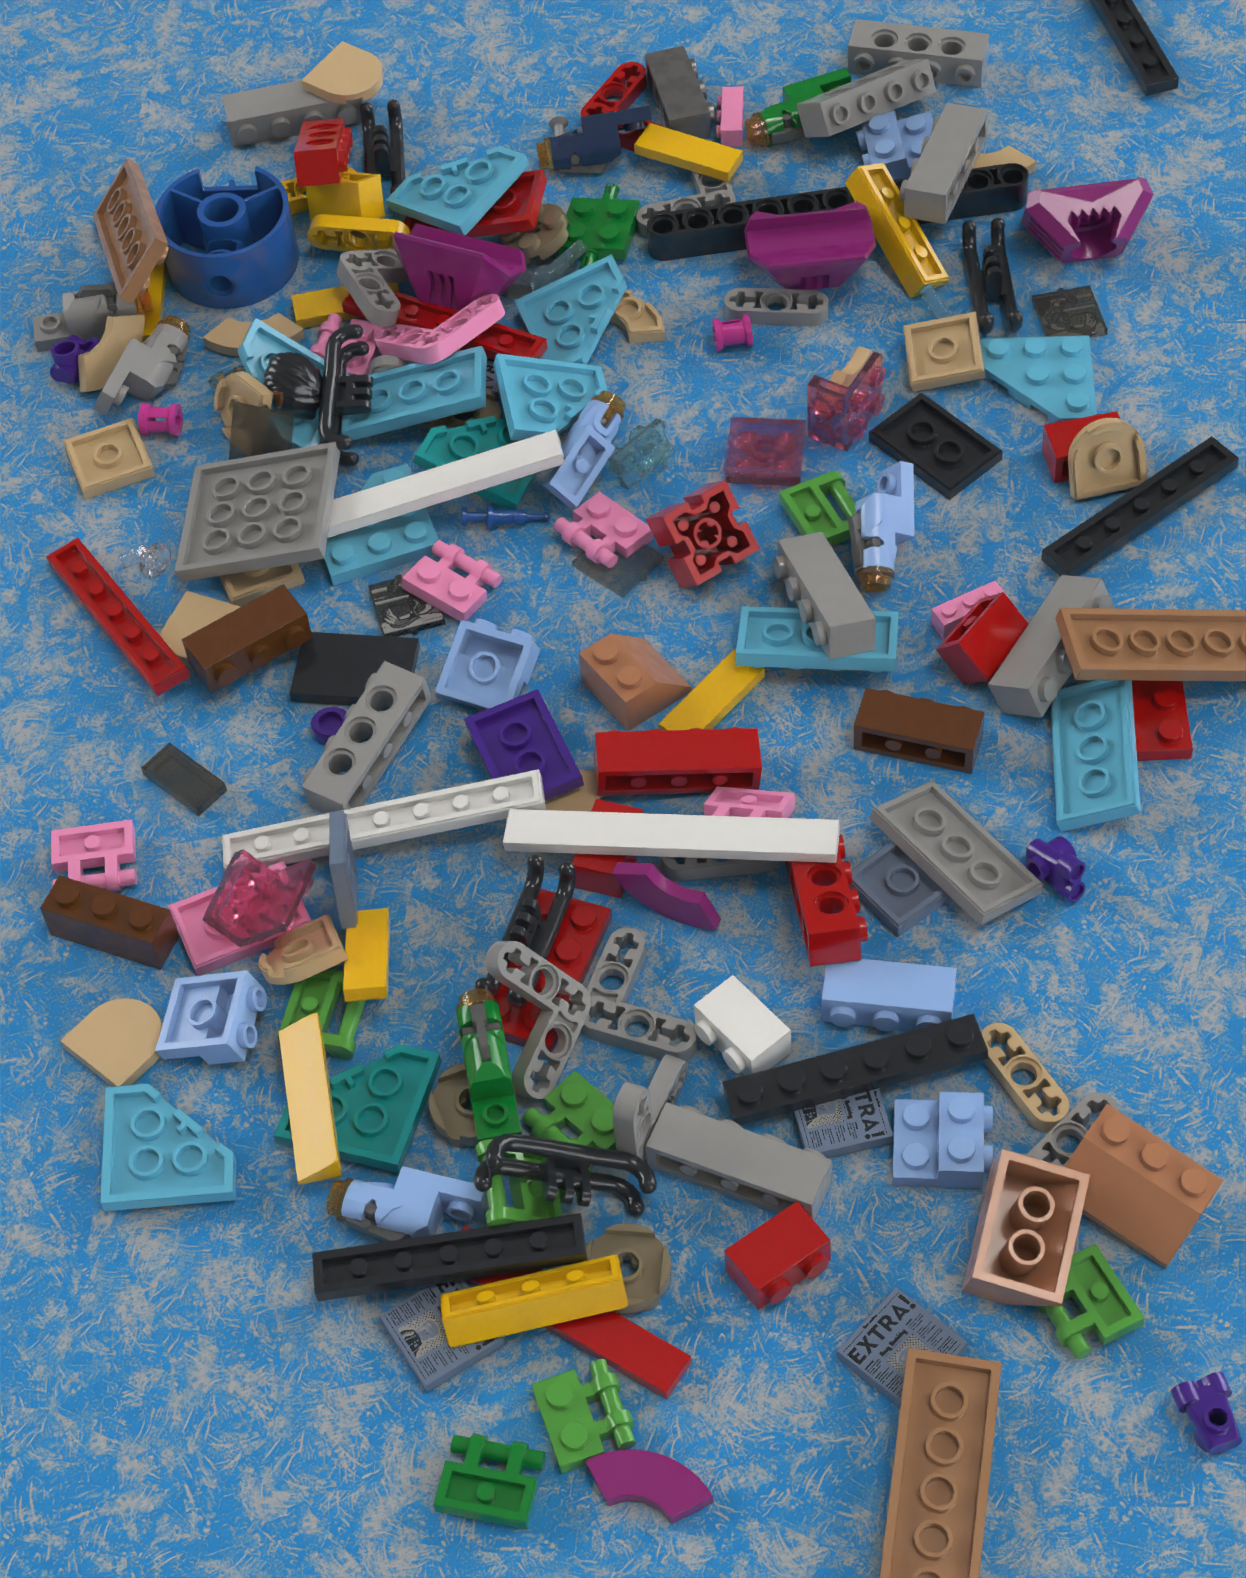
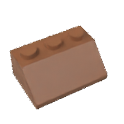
M1106 1104L1065 1166L1069 1169L1090 1174L1082 1214L1165 1269L1224 1181L1108 1104Z
M1002 1149L991 1164L961 1292L1005 1305L1061 1306L1090 1174Z

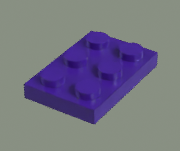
M538 689L464 719L466 728L491 779L539 769L542 776L545 801L584 786L582 775Z

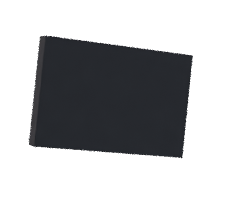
M922 392L869 431L870 442L897 462L912 463L913 474L948 500H951L999 463L1003 455L1001 449Z
M311 632L313 638L304 642L300 647L290 689V697L293 702L356 704L365 691L367 680L373 673H377L384 661L415 673L420 650L419 638Z

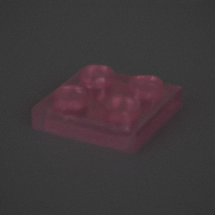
M731 417L725 468L726 482L732 484L780 486L800 484L805 447L806 420Z

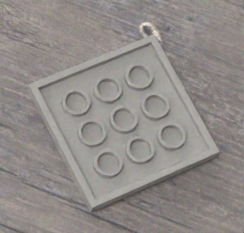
M336 442L195 466L174 571L178 580L185 582L324 559L340 459V450L337 448Z

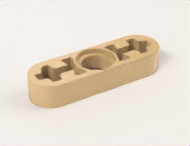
M993 1023L986 1026L981 1033L988 1048V1059H984L983 1062L1033 1127L1041 1132L1048 1133L1069 1113L1070 1104L1067 1096L1014 1028L1004 1023ZM996 1040L999 1044L1007 1042L1006 1054L1010 1058L1007 1063L1006 1054L998 1046L991 1048V1041ZM1026 1069L1035 1075L1036 1080L1030 1085L1023 1086L1015 1083L1011 1075L1017 1070ZM1041 1090V1100L1049 1109L1057 1107L1056 1115L1053 1116L1048 1111L1041 1113L1042 1102L1037 1096Z

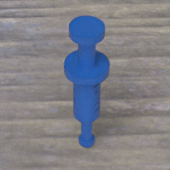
M487 504V512H467V507H462L461 511L462 526H467V521H487V529H492V524L524 525V523H527V520H544V522H548L551 518L547 512H544V514H527V511H524V509H492V504Z

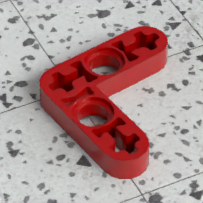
M638 62L621 64L582 108L580 112L581 117L629 109L647 86L645 67ZM611 96H619L622 98L618 101L606 100L608 97ZM645 121V127H647L649 123L664 127L663 125H660L652 121ZM624 125L618 126V129L624 128ZM646 128L632 130L628 133L619 132L621 147L635 152L634 144Z

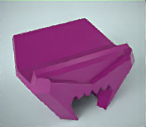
M1141 177L1044 190L1036 189L1028 191L1021 224L1059 262L1069 263L1116 257L1124 252L1154 194L1147 180Z
M857 201L834 210L788 215L756 211L749 217L744 230L748 259L783 289L814 290L840 287L867 260L876 247L870 213L867 206Z
M415 223L410 235L395 232L393 236L394 249L419 301L460 311L484 295L497 294L500 297L526 271L524 252L517 248Z

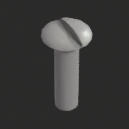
M557 116L552 118L548 125L554 130L556 137L565 134L564 128L568 126L569 122L565 117Z

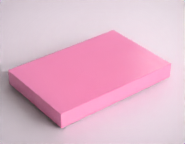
M284 861L168 906L197 976L274 946L273 941L278 937L311 922Z

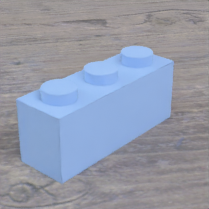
M869 959L827 964L822 993V1022H830L840 1027L860 1025L875 1027L882 1031H893L896 1029L912 1031L952 1020L957 968Z

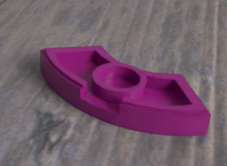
M617 862L612 875L638 901L674 921L702 929H717L721 918L705 892L689 889L669 880L652 863Z
M632 1449L611 1451L585 1460L586 1467L607 1506L624 1501L642 1502L661 1511L667 1520L674 1524L714 1503L713 1495L701 1479L686 1466L670 1457L655 1452Z

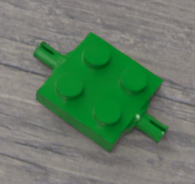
M610 183L606 184L601 199L572 198L566 214L570 223L566 228L569 236L564 245L557 251L558 257H575L582 260L578 270L611 254L614 259L626 260L637 226L636 214L641 208L639 200L617 199L620 188L612 183V187Z

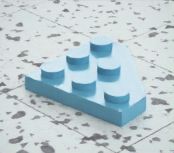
M498 146L487 150L486 157L471 162L465 157L441 165V172L423 177L421 172L408 176L386 199V202L391 211L453 233L466 235L530 164L525 154Z
M611 254L515 300L529 333L547 339L548 348L541 356V359L587 364L624 295L627 285Z
M257 318L254 319L237 351L247 373L264 385V374L270 358L281 352H291L307 357L320 369L323 377L325 359ZM273 397L269 427L275 442L288 450L318 445L320 442L318 433L320 407L313 420H303L289 416L276 409V402Z
M1089 336L980 339L985 379L990 383L995 380L1007 388L1008 395L1027 408L1032 409L1035 407L1046 414L1048 422L1055 423L1097 414Z
M497 354L493 363L511 440L521 441L553 430H557L559 435L576 422L588 401L599 400L603 402L608 391L601 366Z
M408 464L371 474L360 491L412 475ZM426 508L328 538L323 561L334 586L422 559L424 556L435 555L432 553L433 545L439 539Z
M150 1084L106 1087L100 1204L104 1211L236 1200V1159L231 1150L222 1143L218 1144L208 1136L199 1124L179 1108L175 1109Z

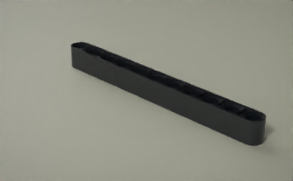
M1017 163L972 168L947 221L1022 209L1027 202L1028 170L1023 165ZM909 178L894 180L899 191L903 180H908ZM846 186L658 213L647 221L649 253L656 260L669 261L746 250L744 230L749 217L756 211L776 215L828 211L853 203L855 200ZM916 219L919 225L935 223Z

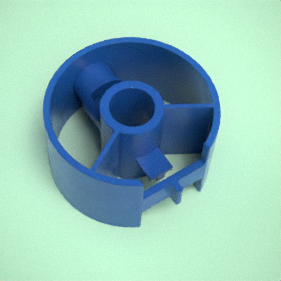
M255 167L257 185L236 186L235 181L230 180L228 186L204 187L200 170L195 169L178 178L162 193L155 210L169 247L164 261L170 282L182 297L195 304L209 308H240L253 305L271 297L289 282L298 266L299 249L288 195L282 183L274 175L259 167ZM184 242L204 250L205 253L193 252L180 246Z

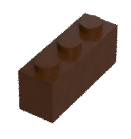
M283 584L182 639L188 663L209 691L213 693L224 686L234 683L238 678L258 667L267 665L271 660L289 650L300 647L304 642L313 637L307 613Z
M866 688L854 723V749L972 774L983 738L985 712L966 706L958 707L938 703L927 698L899 695L888 690Z
M60 875L40 907L52 936L159 970L162 969L179 938L169 909Z

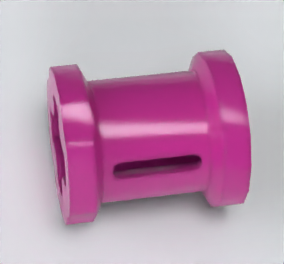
M743 314L740 319L719 321L718 318L712 319L716 351H722L724 346L745 344L747 347L753 346L749 314Z
M141 403L138 412V427L141 435L149 436L151 432L170 433L173 437H179L183 428L181 405L173 403L170 407L151 406L150 403ZM156 418H165L166 420L156 421Z

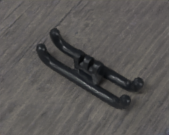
M394 99L387 103L390 129L389 146L386 127L375 125L373 106L368 102H364L360 106L363 131L364 173L380 174V177L392 176V187L390 189V194H392L405 180L401 107L399 102Z
M998 217L992 220L990 230L991 246H987L983 250L981 270L976 243V224L972 220H967L962 225V246L979 332L987 335L992 331L994 317L988 311L987 301L999 299L1002 302L1007 328L1011 332H1018L1023 324V314L1017 309L1005 246V222Z
M358 324L342 326L328 338L325 350L318 419L320 439L324 444L336 442L337 448L340 450L339 465L347 467L356 466L359 462V456L355 452L342 451L350 449L353 445L351 437L340 435L342 415L368 414L371 412V388L374 381L373 377L369 375L346 376L349 360L357 356H364L370 350L369 345L363 341L349 343L341 348L342 344L347 340L358 339L363 335V328Z
M532 854L527 860L528 871L524 888L502 941L520 942L547 960L573 896L576 869L573 863L565 861L559 866L558 888L545 921H542L540 904L536 900L543 882L544 860L541 855ZM505 953L503 958L508 963L507 968H509V965L511 963V961L508 959L509 953ZM541 970L536 971L533 975L532 986L534 990L541 976ZM488 972L486 978H480L475 982V990L479 998L484 1000L491 999L497 994L502 983L493 978ZM508 990L507 997L511 1006L522 1008L529 1002L513 990Z
M503 1134L495 1137L488 1144L485 1161L476 1169L474 1177L475 1188L480 1192H487L491 1188L492 1177L495 1175L540 1181L544 1200L554 1201L557 1189H559L560 1202L571 1204L575 1191L577 1205L588 1207L591 1202V1190L612 1193L624 1200L628 1213L633 1217L642 1215L645 1208L642 1196L637 1188L623 1178L590 1172V1165L624 1170L633 1174L639 1182L641 1191L645 1194H652L656 1190L657 1181L651 1167L644 1160L633 1154L520 1134ZM505 1152H517L544 1158L541 1163L506 1158L503 1155Z

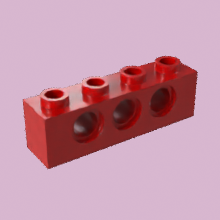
M344 118L303 121L293 151L298 187L337 184L341 182L343 172L348 171L347 164L350 163L349 156H351V148H353L351 127L345 128Z
M842 834L839 835L836 863L784 861L810 967L861 960V942L868 941L865 917H857V914L860 913L857 888H849V886L853 885L851 865L849 861L842 862V859H845V846Z

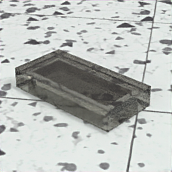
M170 742L141 767L143 776L197 816H200L227 792L225 782Z

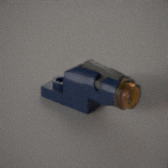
M650 105L581 117L583 131L578 132L577 129H574L556 137H545L542 142H536L540 170L549 169V172L558 171L559 173H602L608 162H612L622 154L618 126L624 125L625 131L646 128L645 121L652 120Z

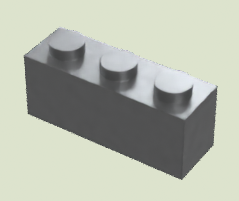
M684 46L645 54L646 80L664 127L702 139L711 138V123H715V112L712 102L706 103L707 95L703 80H697L698 70L695 59H689Z

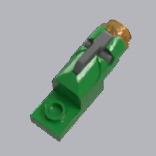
M843 68L783 86V102L771 105L763 111L753 113L751 118L745 120V130L752 146L771 147L784 142H790L791 139L805 137L796 104L851 82V75L848 70Z
M472 989L466 991L459 997L456 1016L478 1143L494 1139L503 1134L522 1135L499 1003L493 998L489 990Z

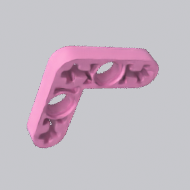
M488 294L474 300L433 330L396 324L379 331L375 335L374 340L381 356L393 355L404 361L434 364L449 357L499 321L505 315V310L497 294Z

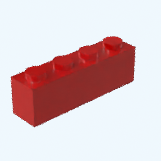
M732 727L729 729L692 728L689 730L652 729L648 731L622 732L611 730L608 732H595L594 765L597 796L712 793L717 786L759 790L762 761L758 728Z

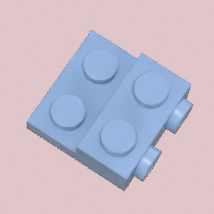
M891 111L883 115H876L870 120L861 123L863 129L856 131L861 152L868 150V153L862 155L864 166L884 163L893 180L909 178L913 160L921 155L924 138L930 137L932 133L933 118L931 111L897 120L895 111Z
M477 618L474 623L461 619L435 693L439 697L482 710H487L519 697L523 685L528 686L541 649L533 641L534 637L524 631L512 629L509 634L497 630V625Z
M247 970L176 978L155 1051L164 1060L200 1056L208 1065L245 1061L248 1048H253L257 1043V1030L254 1024L257 1012L263 1011L267 1004L264 988Z
M939 1092V1100L895 1099L893 1186L983 1189L984 1172H990L991 1164L993 1163V1145H984V1133H992L993 1106H984V1093Z

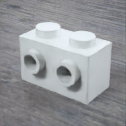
M735 976L729 977L694 1004L695 1032L705 1044L709 1046L713 1044L722 1052L726 1064L735 1073L742 1072L744 1075H749L771 1069L791 1053V1030Z

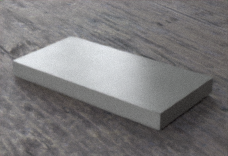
M933 780L872 809L870 820L980 926L1040 895L1044 884Z

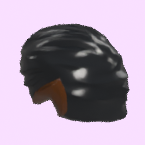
M291 352L275 354L268 362V367L264 374V385L274 393L276 409L292 417L313 420L320 407L323 379L320 369L301 354Z

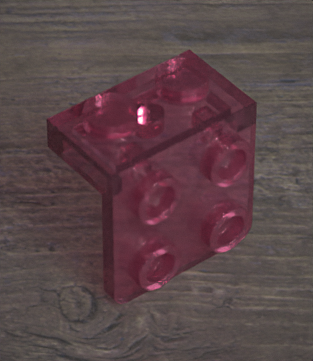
M875 351L872 353L849 387L816 375L813 376L807 385L809 438L848 452L855 440H860L864 436L868 421L872 415L880 413L885 401V395L882 394V383L886 370L882 367L883 355Z
M244 849L237 851L233 854L202 920L239 947L263 941L265 938L279 933H285L295 924L298 917L296 910L300 901L313 885L312 875L316 869V864L307 859L274 872Z

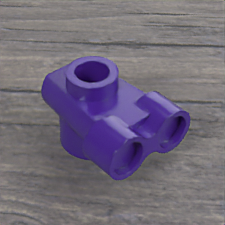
M71 335L67 340L53 345L51 355L54 364L50 369L51 377L57 382H65L67 384L78 383V355L90 352L100 342V339L92 337L85 341L79 336Z
M1057 836L1047 843L1041 839H1035L1026 847V868L1040 881L1045 879L1055 887V891L1069 902L1074 903L1078 901L1085 892V884L1081 882V878L1085 872L1086 865L1077 858L1071 843L1064 837Z
M1223 1372L1211 1373L1197 1381L1182 1382L1171 1389V1394L1179 1412H1187L1195 1427V1441L1203 1451L1212 1455L1219 1454L1242 1443V1438L1228 1401L1232 1391Z

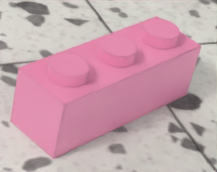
M743 86L722 87V96H718V109L721 110H717V123L721 124L716 125V137L721 138L722 145L742 147Z
M995 580L936 606L931 610V625L944 641L981 598L1004 591Z

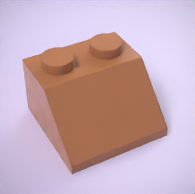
M610 633L578 653L582 683L627 731L635 728L692 691V687L645 638Z

